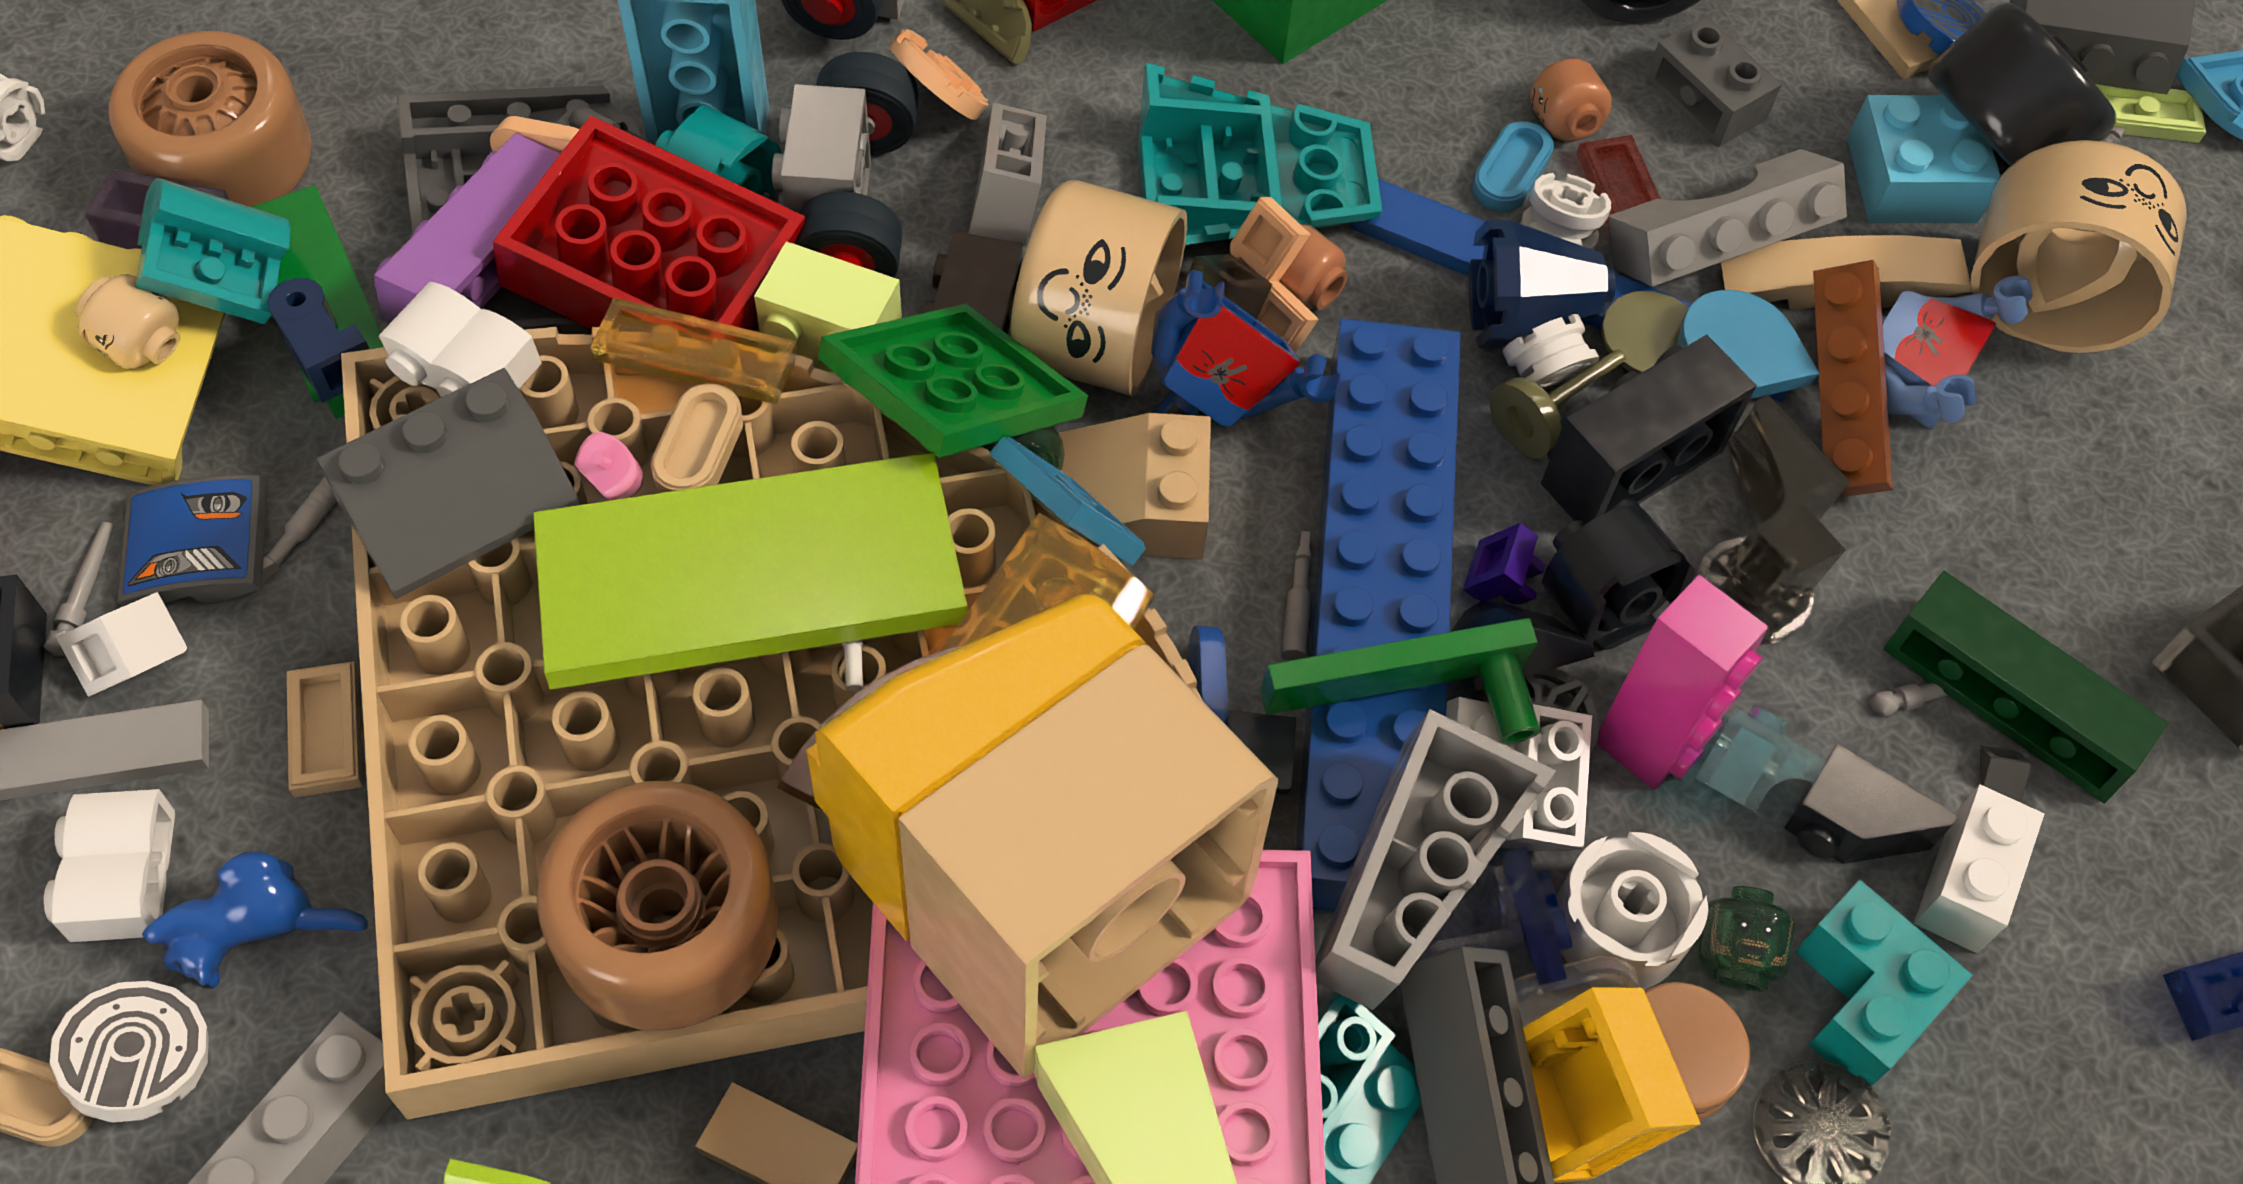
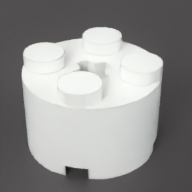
M1629 832L1627 837H1616L1607 840L1608 836L1594 841L1584 849L1561 886L1552 908V941L1556 949L1561 952L1572 968L1589 981L1602 987L1643 988L1646 990V988L1654 986L1667 978L1701 935L1708 916L1707 895L1703 898L1702 890L1696 879L1699 873L1693 862L1672 843L1648 833Z

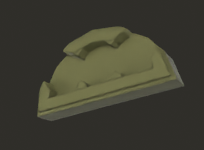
M1024 0L940 1L1009 61L1020 65L1025 60L1031 45L1032 23Z

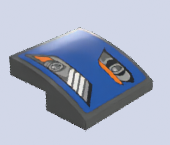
M254 474L215 475L171 481L128 492L117 603L126 606L158 592L164 604L191 596L200 603L207 605L217 604L261 590L268 480L261 475Z

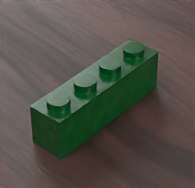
M1943 570L1910 611L1883 648L1891 656L1930 683L1941 687L1947 695L2104 804L2138 770L2169 724V722L2140 702L2124 693L1945 570Z

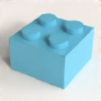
M1867 95L1847 136L1868 223H1978L1987 209L1992 192L2001 177L1992 147L1944 95Z

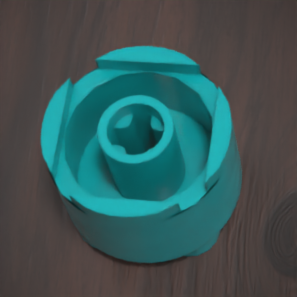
M707 105L698 107L694 113L681 123L675 132L671 130L663 132L655 143V146L761 196L765 192L774 196L777 190L773 189L772 165L774 154H782L778 143L769 139L770 137L761 131Z

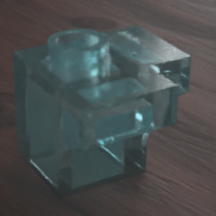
M1753 704L1747 715L1736 708L1732 710L1696 773L1695 778L1756 812L1768 791L1777 783L1794 778L1814 783L1827 759L1784 736L1790 723Z

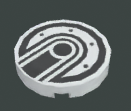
M151 981L116 983L89 994L65 1014L52 1037L51 1070L61 1093L83 1115L112 1123L144 1120L163 1112L162 1106L171 1103L178 1096L180 1100L183 1099L196 1087L208 1063L209 1037L207 1026L196 1003L174 987Z

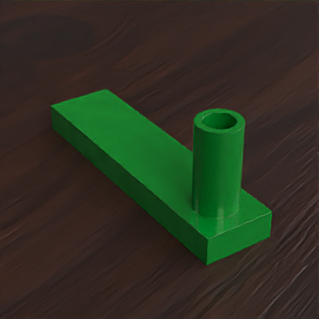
M1530 618L1269 664L1260 687L1265 714L1269 715L1481 676L1502 743L1513 744L1526 741L1541 732L1522 672L1524 664L1538 643Z

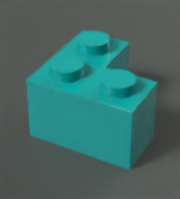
M1861 880L1851 888L1795 951L1797 955L1848 998L1847 1002L1808 1045L1863 1094L1896 1064L1973 976V974Z

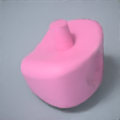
M597 432L588 436L581 444L574 465L606 499L629 498L641 489L644 482L641 466L621 441L610 434Z

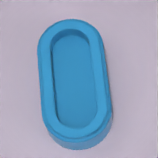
M1528 121L1513 122L1505 126L1475 172L1472 191L1477 201L1484 207L1494 211L1507 212L1519 208L1531 193L1535 180L1542 175L1550 161L1554 143L1549 132L1542 126Z

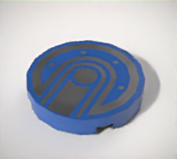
M1897 0L1899 16L1907 29L1916 36L1923 31L1933 40L1928 46L1938 55L1986 14L1973 0Z

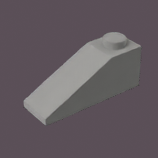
M992 103L968 234L1023 243V247L1026 246L1042 181L1047 115Z

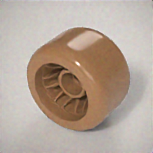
M220 31L190 32L167 38L137 55L119 74L111 90L108 111L109 122L120 149L145 193L156 178H160L252 207L290 194L300 183L307 171L312 152V138L309 124L291 79L279 59L267 48L250 38Z
M674 781L640 782L620 787L596 798L578 811L555 837L546 853L538 878L537 911L540 927L565 981L573 992L592 1010L608 1020L623 1026L651 1031L673 1030L696 1025L715 1017L735 1004L756 983L764 971L775 945L778 929V901L763 843L751 823L734 805L723 797L695 785ZM662 912H679L674 918L666 922L650 923L653 918Z

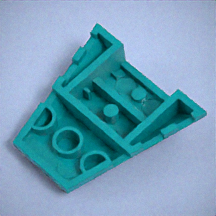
M1146 62L1137 147L1141 198L1186 210L1187 234L1185 245L1233 239L1260 197H1272L1299 224L1310 225L1315 229L1380 218L1383 210L1369 122L1297 103L1295 111L1270 104L1269 95L1248 90L1246 97L1214 89V80L1192 75L1191 82H1186L1164 76L1166 67Z

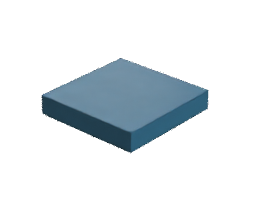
M1003 436L989 453L1066 525L1100 546L1105 544L1114 555L1133 566L1147 549L1144 547L1145 543L1073 478L1011 437L1006 438Z

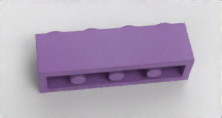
M517 133L498 151H492L484 160L482 167L464 185L457 186L450 194L448 201L429 220H424L417 226L412 238L393 257L389 256L381 262L374 275V287L377 292L380 319L391 323L429 282H436L453 289L482 309L502 287L498 283L493 240L561 153Z

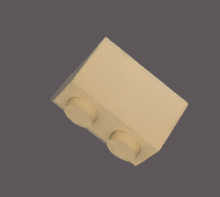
M1146 413L1043 436L1045 441L1042 437L1024 440V447L1073 478L1145 543L1144 547L1147 548L1141 556L1203 559L1209 523L1211 416Z

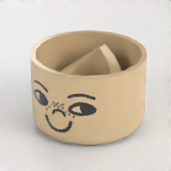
M2092 140L2068 141L2049 145L2027 154L2013 163L2003 173L1992 192L1971 273L1972 294L1987 292L1991 297H1994V287L2002 279L2009 276H2023L2027 278L2030 282L2033 297L2030 301L2026 302L2028 314L2025 319L2020 323L2009 324L2002 321L1999 314H1994L1992 321L1996 322L1995 326L2008 335L2060 352L2089 353L2106 351L2130 344L2142 338L2162 321L2171 303L2187 220L2185 198L2180 186L2164 167L2149 156L2115 143Z
M1069 180L1061 183L1046 200L1029 239L1014 296L1010 337L1063 377L1131 397L1135 396L1143 385L1154 359L1151 354L1155 312L1175 295L1186 242V210L1080 180Z

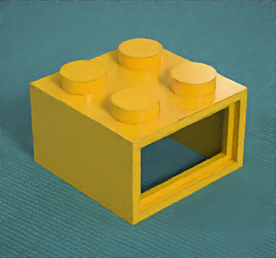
M1592 987L1523 1027L1554 1183L1586 1181L1596 1178L1701 1125L1643 988Z

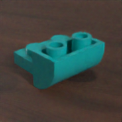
M156 178L146 192L137 243L142 246L135 287L265 324L272 315L268 306L269 295L277 286L280 261L289 249V221L287 218Z
M1332 991L1318 1011L1325 1180L1329 1184H1370L1421 1105L1420 1090L1415 1079V1065L1390 1044L1396 1034L1363 1005Z

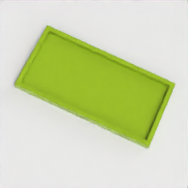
M934 453L533 512L544 672L550 690L968 623V607Z

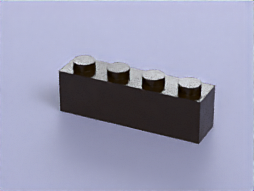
M953 231L947 255L938 253L936 257L932 280L933 288L938 289L935 301L925 300L922 313L967 303L1008 335L1011 326L1016 286L1023 262V243Z

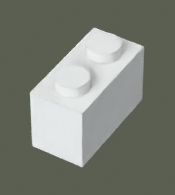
M1979 785L1954 812L1958 814V817L1953 826L1945 833L1913 923L1977 954L2008 926L2044 817V813L1982 785Z

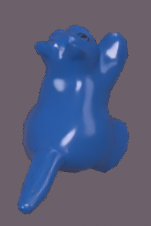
M255 851L235 856L217 871V889L213 897L192 899L172 908L146 927L142 932V936L148 943H163L165 947H168L163 955V961L167 968L178 971L184 977L196 979L203 987L207 984L209 987L215 988L220 983L219 966L232 948L252 941L285 935L296 929L304 931L334 929L364 931L368 928V920L363 915L347 908H313L307 891L295 880L292 865L286 861L276 859L273 855Z

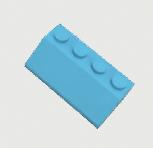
M618 0L644 130L648 141L655 144L660 135L666 130L675 132L681 123L701 105L714 108L766 134L769 99L755 0Z

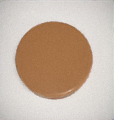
M1672 982L1659 984L1645 990V994L1699 1121L1704 1120L1715 1114L1734 1095L1747 1075L1750 1063V1045L1746 1030L1736 1012L1722 998L1700 986Z

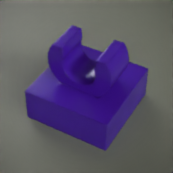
M1518 523L1480 539L1463 591L1480 601H1487L1502 595L1506 601L1515 605L1524 604L1536 599L1537 592L1528 587L1524 580L1525 577L1532 578L1540 575L1545 570L1543 562L1533 555L1538 535L1522 523Z

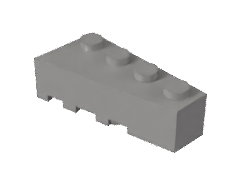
M1429 709L1404 741L1315 958L1316 983L1374 1010L1401 983L1447 921L1451 912L1466 892L1474 885L1487 867L1488 862L1505 839L1513 832L1526 814L1525 812L1547 786L1557 770Z

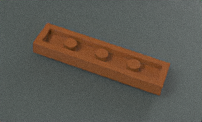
M1868 260L1813 271L1825 492L1829 497L1840 498L1893 490L1879 268L1874 260Z

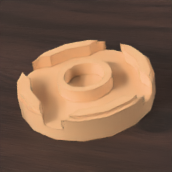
M901 29L889 44L890 50L896 58L942 101L967 118L976 120L988 106V99L981 93V88L946 55L943 57L940 53L937 54L932 50L925 53L923 50L928 44L926 43L927 40L912 30Z

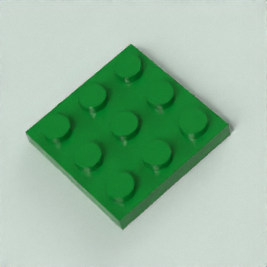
M967 303L821 337L818 359L840 376L843 382L853 387L879 408L886 417L895 421L917 439L926 450L934 453L939 458L993 442H999L1003 436L1006 438L1014 437L1083 417L1088 398L1087 394Z

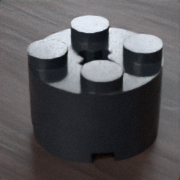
M1628 498L1622 500L1610 511L1596 517L1587 524L1582 520H1576L1558 532L1553 540V546L1557 552L1545 570L1542 585L1588 642L1593 644V641H1595L1601 649H1613L1650 631L1656 622V618L1652 614L1666 601L1671 604L1693 581L1695 571L1684 554L1651 516L1641 508L1635 499Z

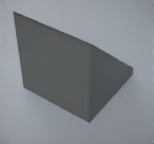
M1980 745L1981 785L2013 800L2022 802L2032 764L2019 751Z

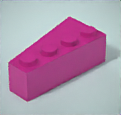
M1699 574L1657 618L1598 730L1597 745L1654 790L1670 774L1679 781L1682 780L1705 752L1703 747L1722 725L1723 721L1721 718L1742 693L1743 690L1740 687L1761 663L1763 658L1756 652L1768 626Z

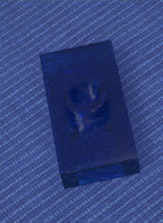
M2243 952L2181 968L2163 975L2191 1041L2243 1027Z

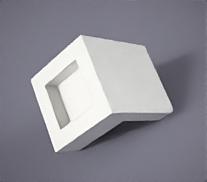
M158 592L56 637L88 697L174 658L187 650V646Z

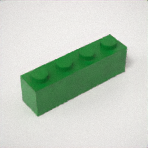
M316 185L252 206V208L287 218L289 221V249L280 261L277 286L293 278H308L316 281L324 291L336 319L338 331L356 324L365 338L369 349L384 347L379 338L381 331ZM299 368L313 402L321 401L302 369ZM344 393L327 401L335 419L345 416Z

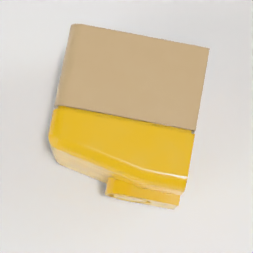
M1090 594L1074 596L1069 600L893 677L815 732L816 744L806 750L816 804L829 818L833 847L839 860L906 941L910 939L911 948L1023 1080L1034 1073L1035 1046L1082 1035L1228 919L1245 903L1254 889L1278 785V778L1149 645H1145V641L1105 600Z

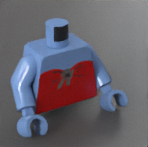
M2023 276L2006 277L1994 287V297H1991L1987 292L1955 298L1924 296L1913 291L1902 292L1888 316L1882 315L1888 414L1910 415L1932 430L1940 417L1948 423L1959 421L1965 415L1964 405L1972 406L1977 402L1975 382L1971 377L1967 376V373L1996 325V322L1992 321L1994 314H1999L2000 319L2009 324L2020 323L2025 319L2028 314L2026 302L2030 301L2033 297L2029 280Z

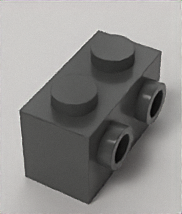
M1708 16L1659 41L1646 76L1660 92L1718 147L1767 120L1782 86L1766 68L1762 67Z

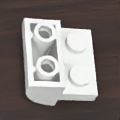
M1462 697L1447 701L1446 717L1557 770L1556 774L1525 812L1524 817L1505 839L1500 848L1526 851H1569L1584 848L1592 715L1533 704L1541 732L1526 741L1504 744L1500 740L1488 702Z

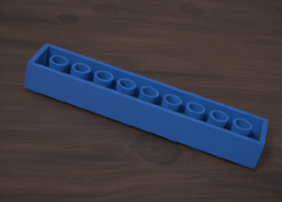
M1340 319L1332 355L1331 375L1337 372L1341 377L1335 397L1328 404L1310 657L1449 632L1461 332ZM1447 682L1306 708L1296 851H1310L1313 909L1335 911L1404 741L1429 709L1446 716Z

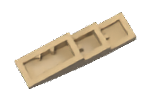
M1869 235L1786 240L1721 262L1725 290L1747 292L1767 302L1787 299L1789 310H1803L1815 307L1813 271L1868 260H1874L1879 268L1881 309L1893 307L1904 291H1913L1924 296L1948 297L1971 292V283L1961 239L1908 235Z

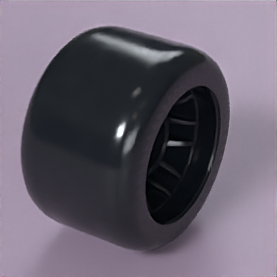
M2003 3L1987 12L1940 53L1929 68L1928 77L1930 82L1988 142L1994 153L2008 168L2027 154L2049 145L2078 140L2100 141L2112 130L2116 123L2117 115L2113 106L2088 77L2087 73L2089 71L2061 39L2055 34L2051 36L2024 9L2014 3Z

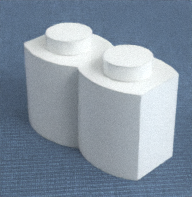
M429 282L379 335L388 354L386 364L390 370L409 385L417 386L421 382L437 389L441 397L504 367L519 389L542 364L534 340L525 330L495 312L480 309L463 295L436 282Z
M160 789L74 794L70 800L66 816H61L58 819L55 827V846L58 855L63 859L59 865L55 880H50L46 885L44 891V910L47 919L54 924L69 942L143 938L142 932L145 928L163 914L166 871L169 866L175 810Z

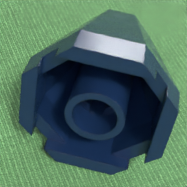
M1487 220L1475 232L1473 246H1485L1483 258L1471 259L1469 267V312L1471 326L1473 330H1484L1475 338L1478 348L1505 347L1517 337L1524 339L1534 333L1532 329L1560 317L1563 318L1566 325L1571 323L1568 317L1572 314H1578L1581 321L1596 317L1604 312L1605 303H1611L1614 299L1616 290L1615 271L1613 267H1607L1601 252L1511 220Z

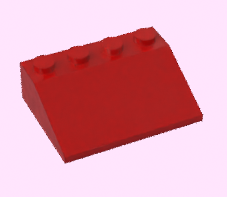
M590 115L493 240L498 283L500 286L590 329L592 327H618L620 335L654 337L656 330L673 331L679 333L680 340L696 341L712 348L716 337L746 343L758 319L754 295L785 242L795 244L805 223V216Z

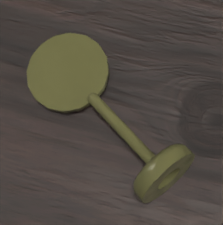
M1634 291L1618 297L1607 308L1600 329L1604 347L1609 354L1549 394L1534 381L1521 377L1508 379L1498 385L1491 393L1490 399L1492 418L1498 431L1523 456L1531 459L1545 457L1556 445L1562 430L1560 425L1561 415L1557 406L1619 365L1629 372L1635 371L1638 375L1654 366L1664 352L1677 345L1680 326L1689 307L1675 297L1656 291Z

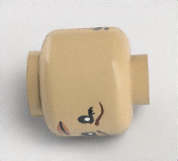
M122 274L113 278L104 276L94 281L84 291L76 305L75 313L79 317L78 330L82 339L123 368L137 369L150 361L155 364L164 362L175 351L180 341V334L176 332L179 321L176 305L164 295L135 287L136 276L130 274Z

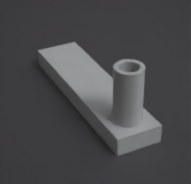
M203 700L0 730V801L209 769V709Z

